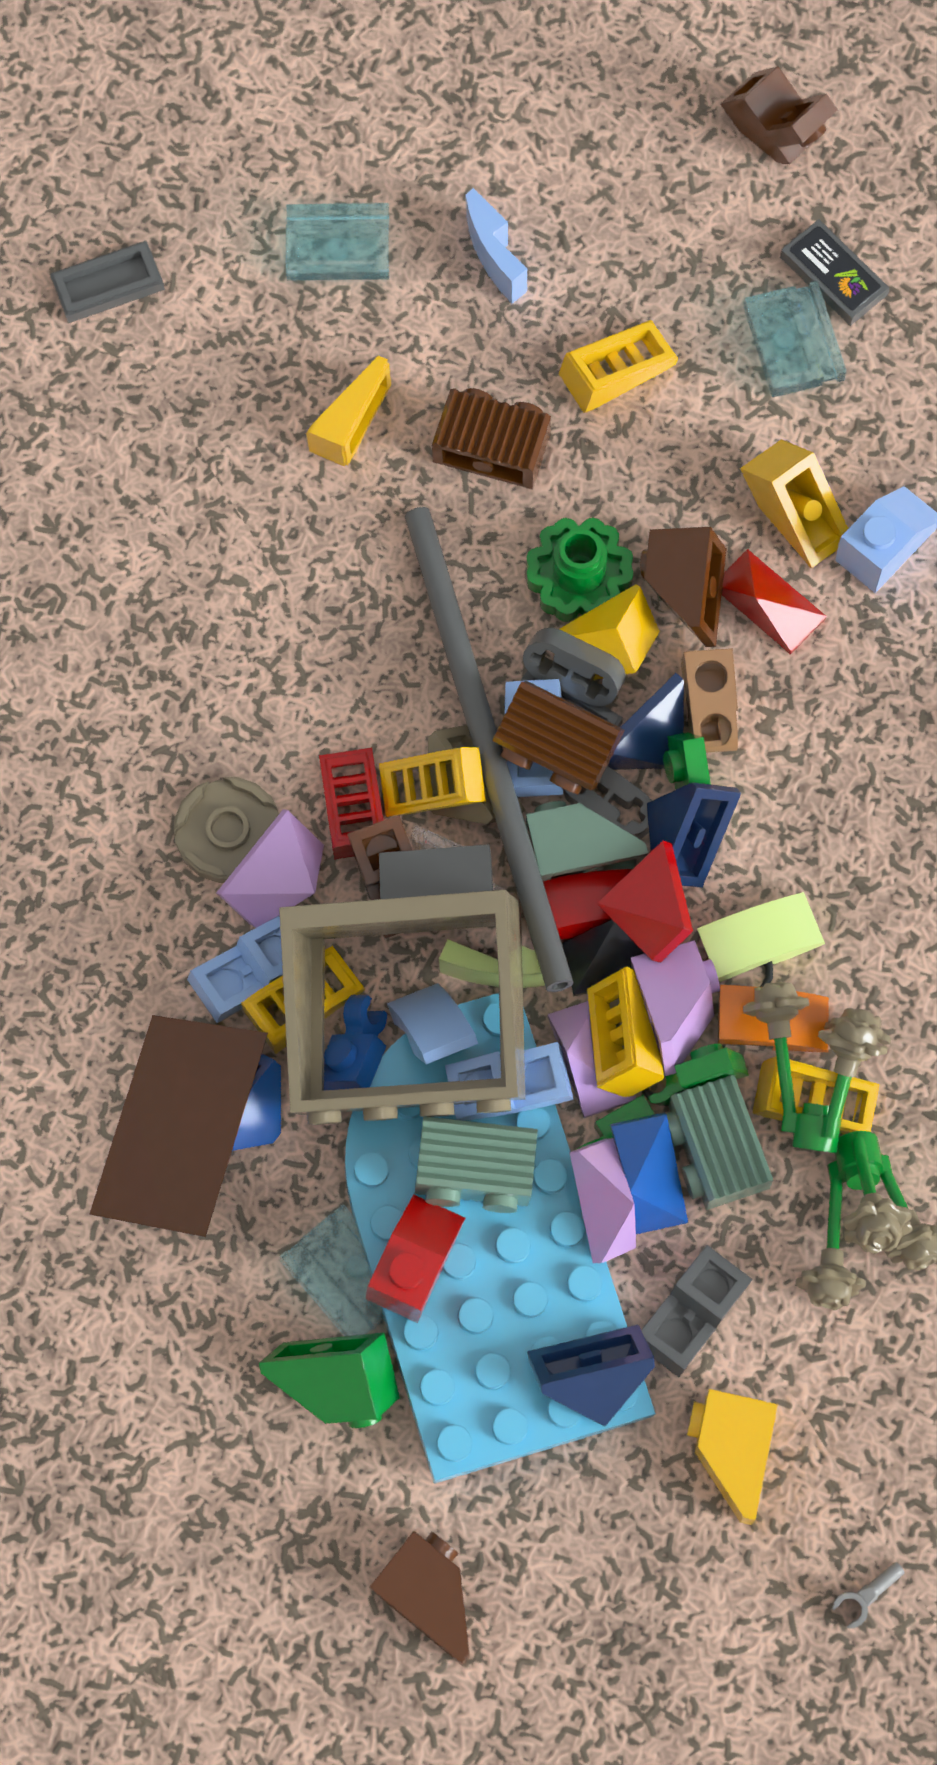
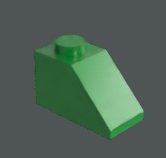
M384 1332L283 1342L258 1363L260 1372L264 1377L325 1424L348 1422L350 1428H363L374 1425L382 1420V1414L400 1398Z

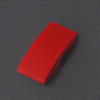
M632 869L587 872L543 881L560 939H571L588 931L590 928H595L612 920L597 903Z

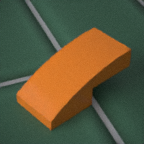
M720 985L718 1044L772 1046V1050H775L774 1040H769L767 1023L756 1019V1016L753 1017L743 1012L744 1005L754 1002V988L756 987ZM796 991L798 996L809 998L810 1006L798 1010V1015L790 1020L792 1037L787 1038L788 1051L828 1052V1044L822 1041L818 1034L819 1031L825 1030V1023L829 1021V997Z

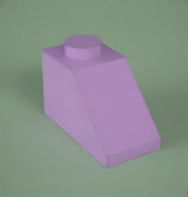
M695 940L679 944L661 963L651 960L646 954L631 957L632 969L635 972L655 1036L665 1076L676 1073L675 1065L684 1062L714 1017L712 993L720 991L719 980L713 961L711 959L702 961Z

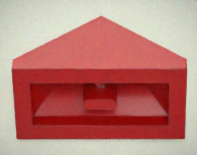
M749 549L724 572L722 596L790 655L827 617Z
M662 841L597 903L651 960L661 963L693 932L672 843Z

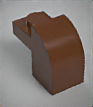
M779 66L754 72L720 104L744 136L774 161L781 164H791L814 141L820 138L827 130L824 123L838 111L827 93L801 99Z

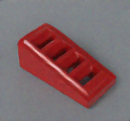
M372 747L319 755L334 860L354 857L347 836L348 833L353 831L341 833V825L373 821V824L384 821ZM364 764L365 773L333 778L332 768ZM367 784L368 791L336 796L335 788ZM370 802V810L338 814V807Z

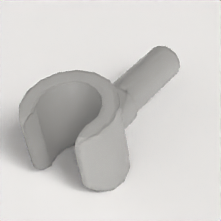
M895 1562L857 1593L853 1591L844 1592L837 1597L833 1604V1610L843 1600L849 1598L858 1601L862 1607L861 1616L851 1622L846 1628H856L863 1624L867 1618L868 1606L905 1574L903 1568Z

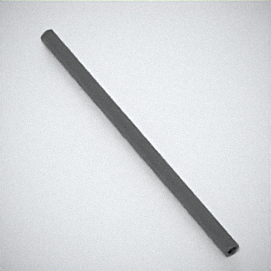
M417 507L406 513V524L473 747H479L484 784L546 990L548 992L562 991L573 985L571 972L506 759L500 756L503 751L502 746L492 741L497 729L431 512L427 507Z

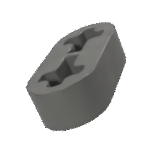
M543 628L537 631L523 654L525 668L533 677L538 680L559 679L562 692L592 706H606L612 703L625 682V670L618 659L556 628ZM547 650L555 654L554 661L546 657ZM595 674L603 677L602 684L593 680Z
M609 766L606 767L597 785L598 790L605 794L604 798L593 790L587 789L583 794L579 793L577 795L563 789L565 799L571 805L581 803L638 839H642L649 833L647 803L652 800L646 793ZM612 801H615L625 809H630L634 804L639 806V818L642 822L638 824L635 821H630L626 826L620 824L621 812L611 804Z

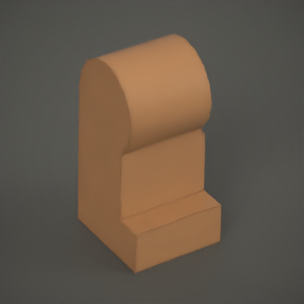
M733 648L685 651L681 661V671L685 686L689 732L704 737L706 753L737 751L738 729L736 711H738Z

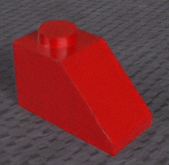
M413 1194L367 1286L365 1299L418 1323L462 1228L465 1217L441 1206L429 1204L426 1202V1199Z

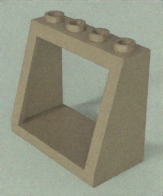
M506 890L279 907L290 1113L307 1115L308 1125L342 1123L341 1112L363 1111L364 1121L398 1119L397 1108L420 1107V1117L455 1115V1104L476 1103L477 1113H497L511 1111V1101L526 1100L520 902ZM496 926L499 968L501 1078L324 1091L325 939Z

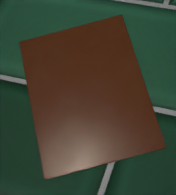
M152 1015L89 1213L90 1215L206 1237L268 1033Z

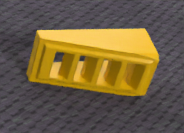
M649 320L567 352L564 356L559 376L583 413H586L676 365L678 357L653 321ZM642 340L653 358L645 360L634 343ZM624 350L633 366L627 367L618 352ZM606 360L613 371L612 374L607 375L600 365L601 361Z
M378 355L309 427L306 432L309 452L344 467L349 465L391 386L388 359Z
M460 747L379 763L386 817L486 802L479 747ZM450 763L455 792L449 794L446 764ZM432 766L435 767L438 796L433 797L429 768ZM418 769L422 795V799L416 800L413 770ZM397 772H402L406 799V802L400 803Z
M333 945L325 950V966L328 965L344 988L335 993L325 980L324 1019L344 1006L351 995H359L365 991L364 986ZM283 976L241 1002L244 1013L256 1029L260 1032L268 1033L266 1042L275 1054L287 1047L286 1023L279 1027L266 1008L275 1003L285 1016Z
M624 967L587 988L597 1088L622 1097H631L663 1080L664 1072L659 1049L635 972L631 968ZM619 998L620 1004L610 1009L609 1003ZM622 1021V1025L616 1028V1024Z
M775 1056L764 1060L761 1065L752 1113L782 1121L783 1106L782 1102H780L781 1090ZM790 1060L796 1113H802L803 1109L798 1107L803 1081L812 1083L808 1103L823 1105L826 1086L835 1087L838 1073ZM852 1077L848 1091L857 1092L853 1121L861 1101L858 1123L842 1119L843 1108L840 1118L841 1134L854 1131L871 1132L880 1084Z

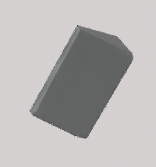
M490 844L379 853L380 899L494 891Z

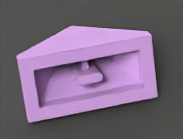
M283 809L216 894L250 925L257 928L279 916V907L295 906L315 894L324 844L288 810Z
M588 1001L548 1014L556 1041L562 1046L567 1072L584 1118L625 1105L636 1099V1095L622 1097L597 1088Z
M613 1138L602 1139L569 1152L593 1264L603 1263L635 1249L634 1201Z

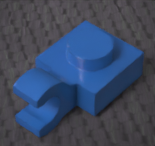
M351 995L345 1003L343 1011L346 1026L345 1034L332 1035L324 1052V1091L368 1088L372 1084L386 1049V1045L378 1038V1035L385 1028L388 1014L384 1010L367 1011L372 999L369 995Z

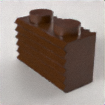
M456 388L450 389L432 442L433 463L533 490L551 435V416L543 413L542 409L528 402H516L514 405H509L507 402L500 403L493 399L490 394L480 389L467 388L462 392Z
M522 681L492 741L504 747L500 755L504 759L528 770L531 769L533 762L553 771L549 781L569 792L579 795L582 787L590 791L596 789L625 730L531 682Z

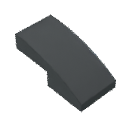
M706 1245L676 1283L670 1295L641 1330L654 1359L677 1377H680L753 1279Z

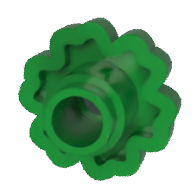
M562 518L554 525L543 528L540 532V547H535L527 553V587L535 593H540L541 609L548 614L555 615L562 622L573 621L579 614L584 615L632 587V552L628 548L618 546L619 532L616 528L604 525L597 518H588L580 526L570 518Z

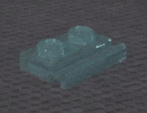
M389 203L286 204L287 281L389 279Z
M818 281L810 282L809 286L799 289L792 286L745 298L744 310L772 398L820 387L823 382L835 379L837 382L845 381L847 371Z
M342 1204L304 1235L294 1247L281 1254L280 1261L344 1336L367 1334L371 1329L373 1330L384 1321V1313L381 1306L365 1299L367 1286L372 1278L369 1264L364 1254L355 1218L346 1206Z

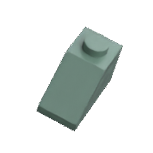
M552 801L539 805L534 809V813L526 814V828L543 881L587 872L633 869L648 855L645 842L581 803L566 805L564 801Z

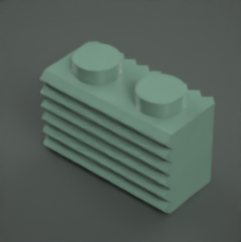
M729 1075L726 1078L708 1082L681 1093H675L670 1097L668 1105L670 1113H667L672 1143L673 1147L682 1144L689 1165L682 1167V1174L692 1199L701 1197L705 1209L709 1210L770 1189L773 1177L735 1075Z
M424 1116L421 1127L414 1193L426 1195L427 1203L442 1207L459 1206L460 1199L483 1201V1209L491 1212H517V1205L528 1206L531 1198L538 1129Z

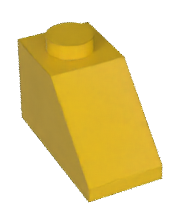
M781 439L740 468L758 507L809 567L813 568L838 550L841 536L849 528L814 452Z
M709 1389L704 1404L693 1402L687 1436L697 1438L695 1454L739 1522L752 1525L756 1520L778 1404Z

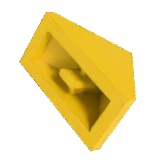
M637 584L559 629L614 656L624 667L625 674L637 672L660 632L644 593ZM595 674L593 680L602 679L603 677H601L598 674Z

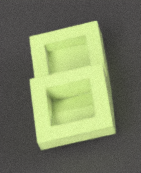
M804 892L740 911L697 928L708 958L713 961L720 982L770 961L776 964L825 944Z
M447 939L439 957L440 973L476 984L499 987L498 959ZM522 946L523 988L545 986L535 951Z

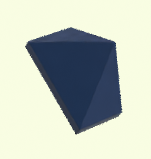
M677 673L620 727L625 731L607 766L613 770L664 769V752L669 751L667 736L684 733V679Z
M691 782L647 803L650 850L652 851L662 841L672 843L682 886L703 888L741 796V792L736 787Z
M639 1325L527 1351L529 1363L543 1395L604 1427L655 1367L654 1356Z

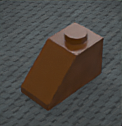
M711 527L650 529L648 548L642 551L640 557V571L643 580L650 585L658 597L705 647H716L727 548Z
M413 1531L369 1588L463 1666L469 1659L470 1652L461 1571L452 1562L459 1553L432 1531L426 1539Z

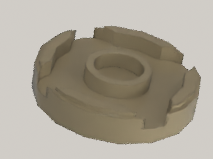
M222 777L223 780H216L211 783L207 781L196 786L181 801L174 819L175 844L184 863L200 877L217 883H224L279 815L272 797L258 784L239 777Z

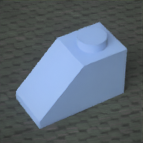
M903 486L877 499L841 536L835 561L876 593L937 529V512Z

